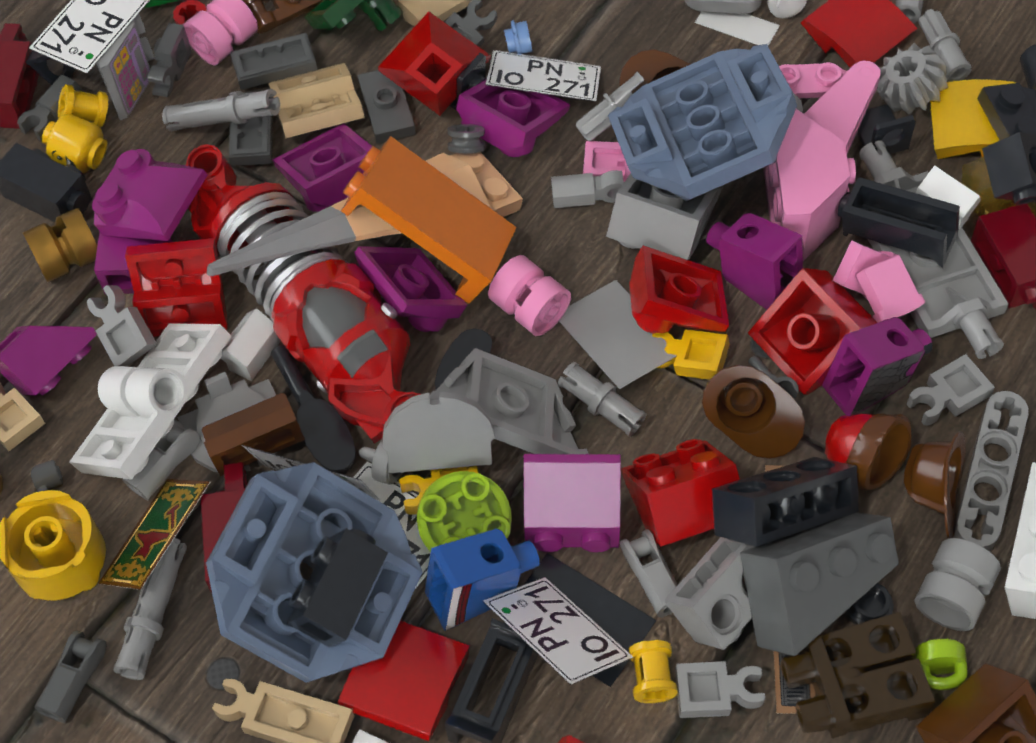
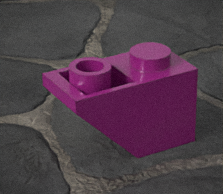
M16 327L0 343V373L22 395H37L38 393L44 395L57 385L61 379L58 373L69 362L75 364L88 354L92 348L89 342L97 333L93 327Z

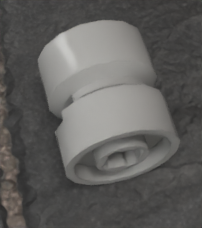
M949 538L942 541L932 562L934 571L926 575L914 602L919 611L933 622L953 630L968 631L974 628L985 605L984 596L989 595L1001 566L997 558L984 547L960 538Z

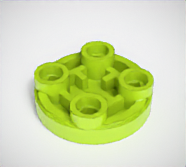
M469 471L449 473L433 482L424 492L417 510L418 531L424 545L430 552L431 548L493 529L503 531L505 537L508 538L511 529L510 505L502 489L490 478Z

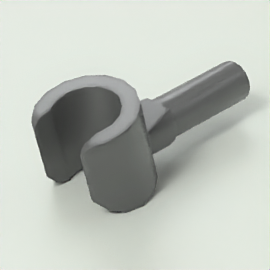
M756 355L749 359L748 363L752 367L764 372L794 399L796 398L799 389L797 383L788 376L777 378Z
M54 460L38 464L32 468L31 477L37 492L63 485L61 470Z

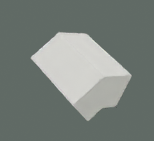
M935 165L915 192L959 205V229L966 223L973 210L981 201L978 194Z
M257 308L246 313L222 349L223 354L221 356V359L227 363L230 371L250 381L254 379L268 360L272 350L281 342L274 332V323Z

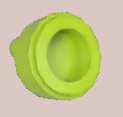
M935 639L923 642L916 647L915 659L919 658L931 689L949 690L958 687L966 680L968 674L966 650L961 642L952 639ZM955 672L953 675L948 677H935L931 675Z

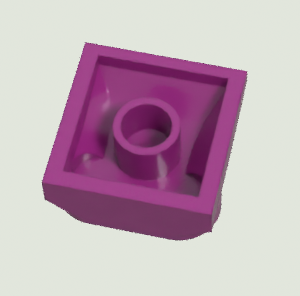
M486 80L460 94L456 107L461 116V124L484 127L485 134L480 137L481 139L497 147L507 156L520 157L533 151L536 137L569 111L570 104L554 95L485 85Z
M343 123L273 159V162L282 175L302 195L307 209L319 212L348 198L343 191L357 171L362 174L364 173L358 166L372 146Z
M145 149L128 150L118 157L115 166L95 194L92 202L94 225L102 235L169 241L206 179L207 173L204 169L155 161Z
M358 246L355 251L359 267L373 282L374 288L396 310L397 316L408 317L409 322L416 329L423 332L440 331L449 318H459L467 307L465 301L455 295L456 291L419 248Z

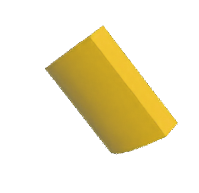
M960 80L947 82L948 88L940 91V101H930L934 150L937 159L980 151L982 160H985L982 148L1000 140L977 97L983 87L1016 82L1003 80Z

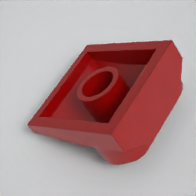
M642 245L635 258L629 282L632 315L638 326L648 333H667L673 325L701 331L726 332L729 327L721 271Z

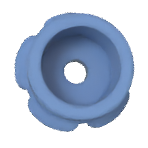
M512 20L510 22L511 28L504 30L509 53L517 51V54L521 55L533 52L527 22L515 23Z

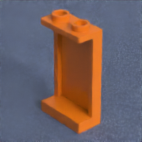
M390 136L380 150L373 145L358 166L364 173L362 174L357 171L343 191L349 198L341 212L349 216L356 206L361 204L463 276L455 295L470 304L492 281L517 227Z

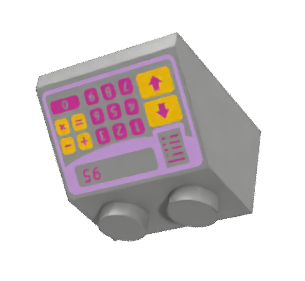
M139 13L96 62L120 120L128 118L150 83L147 79L150 70L148 61L155 59L147 37H139V34L146 32Z

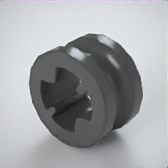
M459 124L447 128V134L452 137V141L448 143L449 151L468 154L478 153L485 149L484 142L480 141V137L485 134L484 127L472 124Z

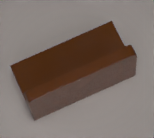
M280 393L202 428L205 438L204 445L220 476L224 475V465L243 462L244 466L258 460L242 445L273 454L305 440L287 396L284 393Z

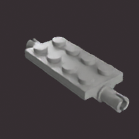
M882 140L875 141V145L878 148L877 151L872 142L861 149L859 156L866 164L875 182L915 193L929 173L927 171L912 176L902 167H897ZM962 227L958 230L957 238L943 268L929 257L869 240L874 250L889 251L900 255L918 294H922L925 300L923 305L909 313L917 327L926 331L930 338L956 329H962L978 359L986 358L987 355L984 350L987 351L989 356H992L1003 348V341L998 337L988 319L1004 314L1008 302Z

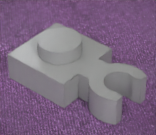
M106 285L103 289L108 296L107 306L104 305L101 298H89L87 305L90 312L96 317H101L104 322L95 331L114 366H128L156 346L157 343L138 308H124L125 295L122 289L116 285Z
M965 354L930 374L927 381L929 387H919L913 390L907 401V406L912 408L918 403L928 404L931 409L924 413L921 421L924 426L934 424L939 419L942 410L946 407L956 417L989 398L995 387Z
M726 661L676 664L675 679L678 689L679 718L729 716L731 702L734 701L748 709L761 707L765 701V693H750L745 689L744 683L760 681L762 668L747 666L740 669L736 675H727Z

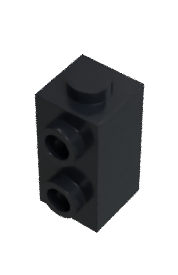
M16 143L0 160V192L2 196L53 222L56 221V217L76 208H79L81 214H83L92 200L85 183L86 178L79 169L70 164L64 166L55 162L39 149L31 150Z
M346 528L330 538L325 536L311 557V563L315 564V567L308 581L302 580L291 596L289 606L294 609L287 624L327 647L346 641L388 552L376 546V541L372 536L357 529L349 530Z

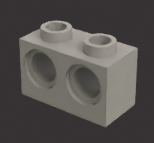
M720 537L664 600L695 642L724 650L741 635L742 628L752 618L740 552L755 546Z

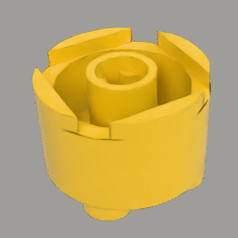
M40 491L22 498L16 503L18 508L7 519L5 516L0 522V559L29 597L48 601L62 600L75 596L82 591H88L96 586L104 565L106 546L100 530L82 503L61 491Z

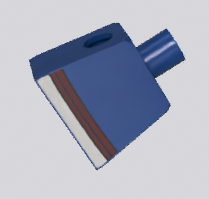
M493 529L431 548L424 592L444 631L491 610L483 600L517 588L520 574L539 566L540 561L537 550L530 540L510 546L503 531L499 529Z

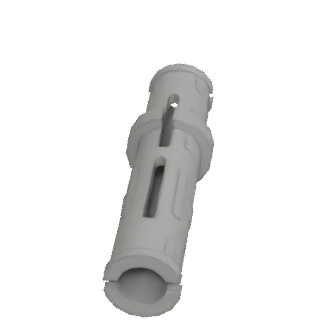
M274 89L246 94L242 91H234L229 93L230 96L168 105L163 110L162 118L164 124L175 122L166 126L169 131L223 122L244 124L247 122V119L277 115L280 111L279 97L269 99V97L277 94Z
M177 538L173 539L142 587L132 617H127L123 628L126 632L124 643L113 668L114 672L121 673L120 676L133 680L143 679L155 641L160 640L164 631L161 625L163 615L169 602L180 564L187 550V545L180 543L181 540Z

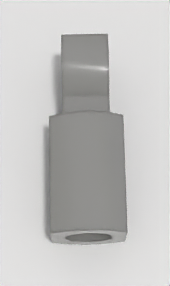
M614 170L593 177V173L551 177L554 208L594 205L595 200L615 203L617 192L624 184L622 171Z

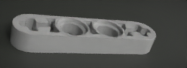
M996 392L989 398L986 404L954 527L953 538L971 541L984 547L989 552L993 549L1001 533L1028 418V405L1026 401L1014 392ZM1001 408L1010 410V420L1005 430L997 429L1001 418ZM992 443L1002 446L1008 453V459L1004 461L990 459L984 452V446ZM981 482L989 483L997 489L999 498L994 501H985L976 495L974 486ZM977 514L986 515L981 528L983 536L980 540L972 538L971 530Z

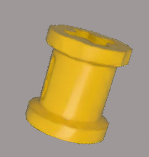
M65 84L58 101V118L65 114H72L100 127L103 126L108 110L107 93L99 91L97 94L74 90L72 85Z
M662 640L642 641L629 647V654L633 656L630 661L634 662L637 685L633 688V697L636 701L659 703L671 700L677 696V685L671 681L668 658L671 657L672 648L669 642Z

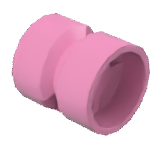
M212 0L207 5V12L201 10L183 24L189 45L207 63L212 65L219 64L233 51L232 44L239 46L257 32V21L251 10L242 0Z
M518 255L510 259L497 272L490 284L488 298L508 315L515 314V320L534 336H541L551 330L563 317L569 306L571 293L551 276L544 277V271L527 257Z

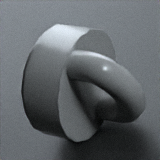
M382 440L377 449L362 447L359 450L360 457L372 462L371 473L375 481L390 485L399 479L402 472H389L387 451L382 448Z

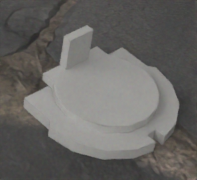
M225 372L204 380L209 394L195 400L198 409L177 417L179 422L183 424L184 430L193 429L200 436L197 448L191 453V456L198 464L213 472H218L204 445L205 438L202 428L276 396L269 379L248 387L245 379L230 385ZM257 460L259 467L263 465L259 460ZM249 464L244 466L246 472L251 471Z
M440 391L439 399H430L428 392L411 397L393 410L384 424L382 448L387 451L390 473L491 465V441L495 438V433L489 415L475 401L457 393Z

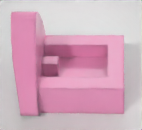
M586 141L583 174L593 173V177L601 176L608 171L618 170L622 171L625 182L631 172L619 142Z
M851 241L833 281L861 293L867 299L856 274L865 268L898 254L889 251H877Z
M900 255L865 268L856 274L875 315H873V318L877 323L893 317L901 318L925 303L922 294H918Z

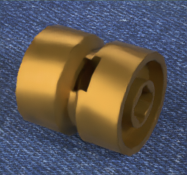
M79 208L56 217L54 226L42 223L22 232L47 283L69 273L70 265L72 264L83 267L96 260L97 243Z

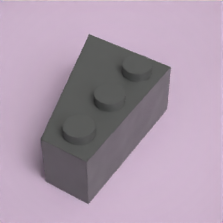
M853 513L740 552L757 647L796 656L899 563L891 517Z

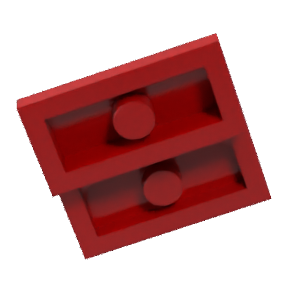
M829 0L801 22V25L825 53L833 48L849 68L860 61L876 63L917 29L911 20L890 0Z
M215 238L127 246L125 259L134 291L132 304L133 307L138 308L153 337L160 336L169 323L221 324L227 329L228 321L221 274L207 275V266L218 260Z
M400 620L384 657L351 669L339 697L338 705L352 709L353 713L429 741L448 707L450 691L468 660L470 645Z

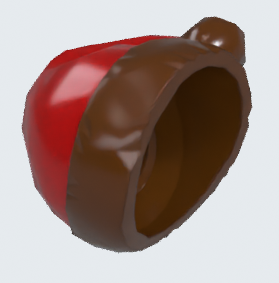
M903 414L843 415L831 424L827 433L825 445L827 459L856 465L858 489H875L895 475L904 463L911 446L912 431L910 420Z

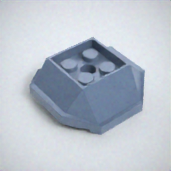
M762 44L753 46L751 50L731 49L719 51L639 88L628 98L623 107H617L608 114V117L633 178L665 189L688 201L775 163L780 146L797 108V103L768 45Z
M315 462L277 471L258 473L252 477L206 562L220 635L305 683L383 658L423 573L415 554L411 553L406 534L395 510ZM346 528L349 530L357 529L372 536L376 541L375 545L388 552L347 640L327 647L287 624L294 609L289 606V601L299 583L304 580L300 574V563L304 562L312 570L314 569L315 564L311 563V557L320 541L325 536L330 538Z

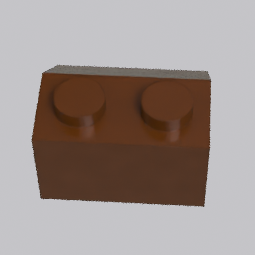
M985 663L925 717L916 728L924 743H1036V695L1028 679Z

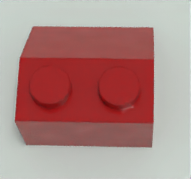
M802 268L748 332L751 338L785 375L797 383L798 389L804 395H808L822 386L846 334L877 323L842 285L833 281L834 277L827 270Z

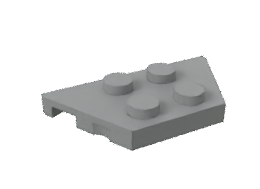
M477 348L464 359L459 367H456L447 376L436 391L429 395L430 399H439V391L451 392L475 401L489 415L495 433L494 439L533 454H589L587 449H578L571 434L576 424L570 411L563 404V395L556 379Z

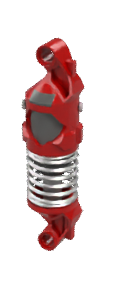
M206 144L195 148L186 160V166L204 169L207 173L206 179L188 207L191 213L193 229L200 239L215 238L217 253L221 258L309 217L303 212V208L297 204L291 193L278 183L265 182L254 186H235L237 176L220 149L214 145ZM334 246L264 262L265 265L260 266L261 263L251 265L249 269L240 268L233 270L234 273L238 274L239 281L247 286L248 292L255 296L256 302L264 307L265 314L271 317L274 323V332L296 360L304 362L318 379L316 381L317 386L323 392L328 393L329 402L339 415L351 424L361 426L374 444L382 439L384 424L393 410L411 397L421 395L415 392L400 391L402 368L411 343L408 332L395 318L397 316L396 310L389 304L381 302L380 294L374 288L375 285L356 264L348 263L346 259L339 255L338 249ZM261 274L258 280H253L254 275Z

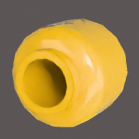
M65 114L56 122L50 121L42 135V143L46 145V154L53 161L64 166L66 164L73 165L82 173H86L90 168L97 169L106 154L108 142L103 139L101 127L72 114Z

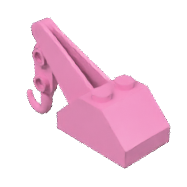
M871 61L857 62L848 71L843 70L834 63L784 64L779 66L792 92L799 99L820 98L805 113L798 109L795 110L780 146L776 162L763 168L770 221L802 235L803 261L839 227L841 217L838 216V207L840 200L846 192H849L848 184L855 183L854 158H847V154L878 88L881 75L878 65Z

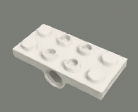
M169 323L156 340L157 345L149 350L138 367L114 366L107 369L99 379L98 395L103 405L108 409L69 462L81 473L132 480L136 474L145 468L149 460V454L158 441L172 429L174 418L185 402L189 401L197 393L198 384L208 369L221 358L223 354L222 349L231 338L228 331L221 324Z

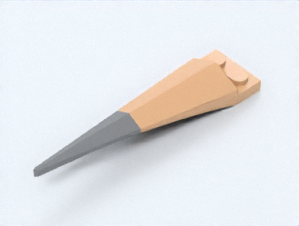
M481 152L455 153L450 156L441 153L426 160L427 163L502 217L521 209L523 198ZM346 198L210 263L207 266V275L214 276L298 253L359 240L401 234V232L361 204L357 205L349 216L345 215L341 210L348 200Z

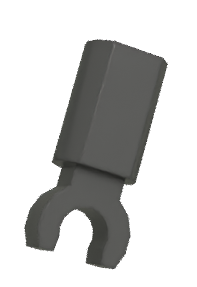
M61 75L36 102V108L26 111L19 117L17 123L21 132L26 134L32 127L36 126L33 131L38 141L42 142V135L47 124L50 121L56 122L59 119L58 101L65 84L72 85L74 90L82 91L76 81Z

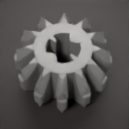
M913 43L906 51L897 47V54L894 57H884V67L880 68L881 75L877 91L881 99L885 100L894 112L903 109V111L910 115L916 107L926 111L927 103L930 101H940V91L948 88L947 73L945 71L947 68L943 59L939 58L938 54L929 45L920 48Z

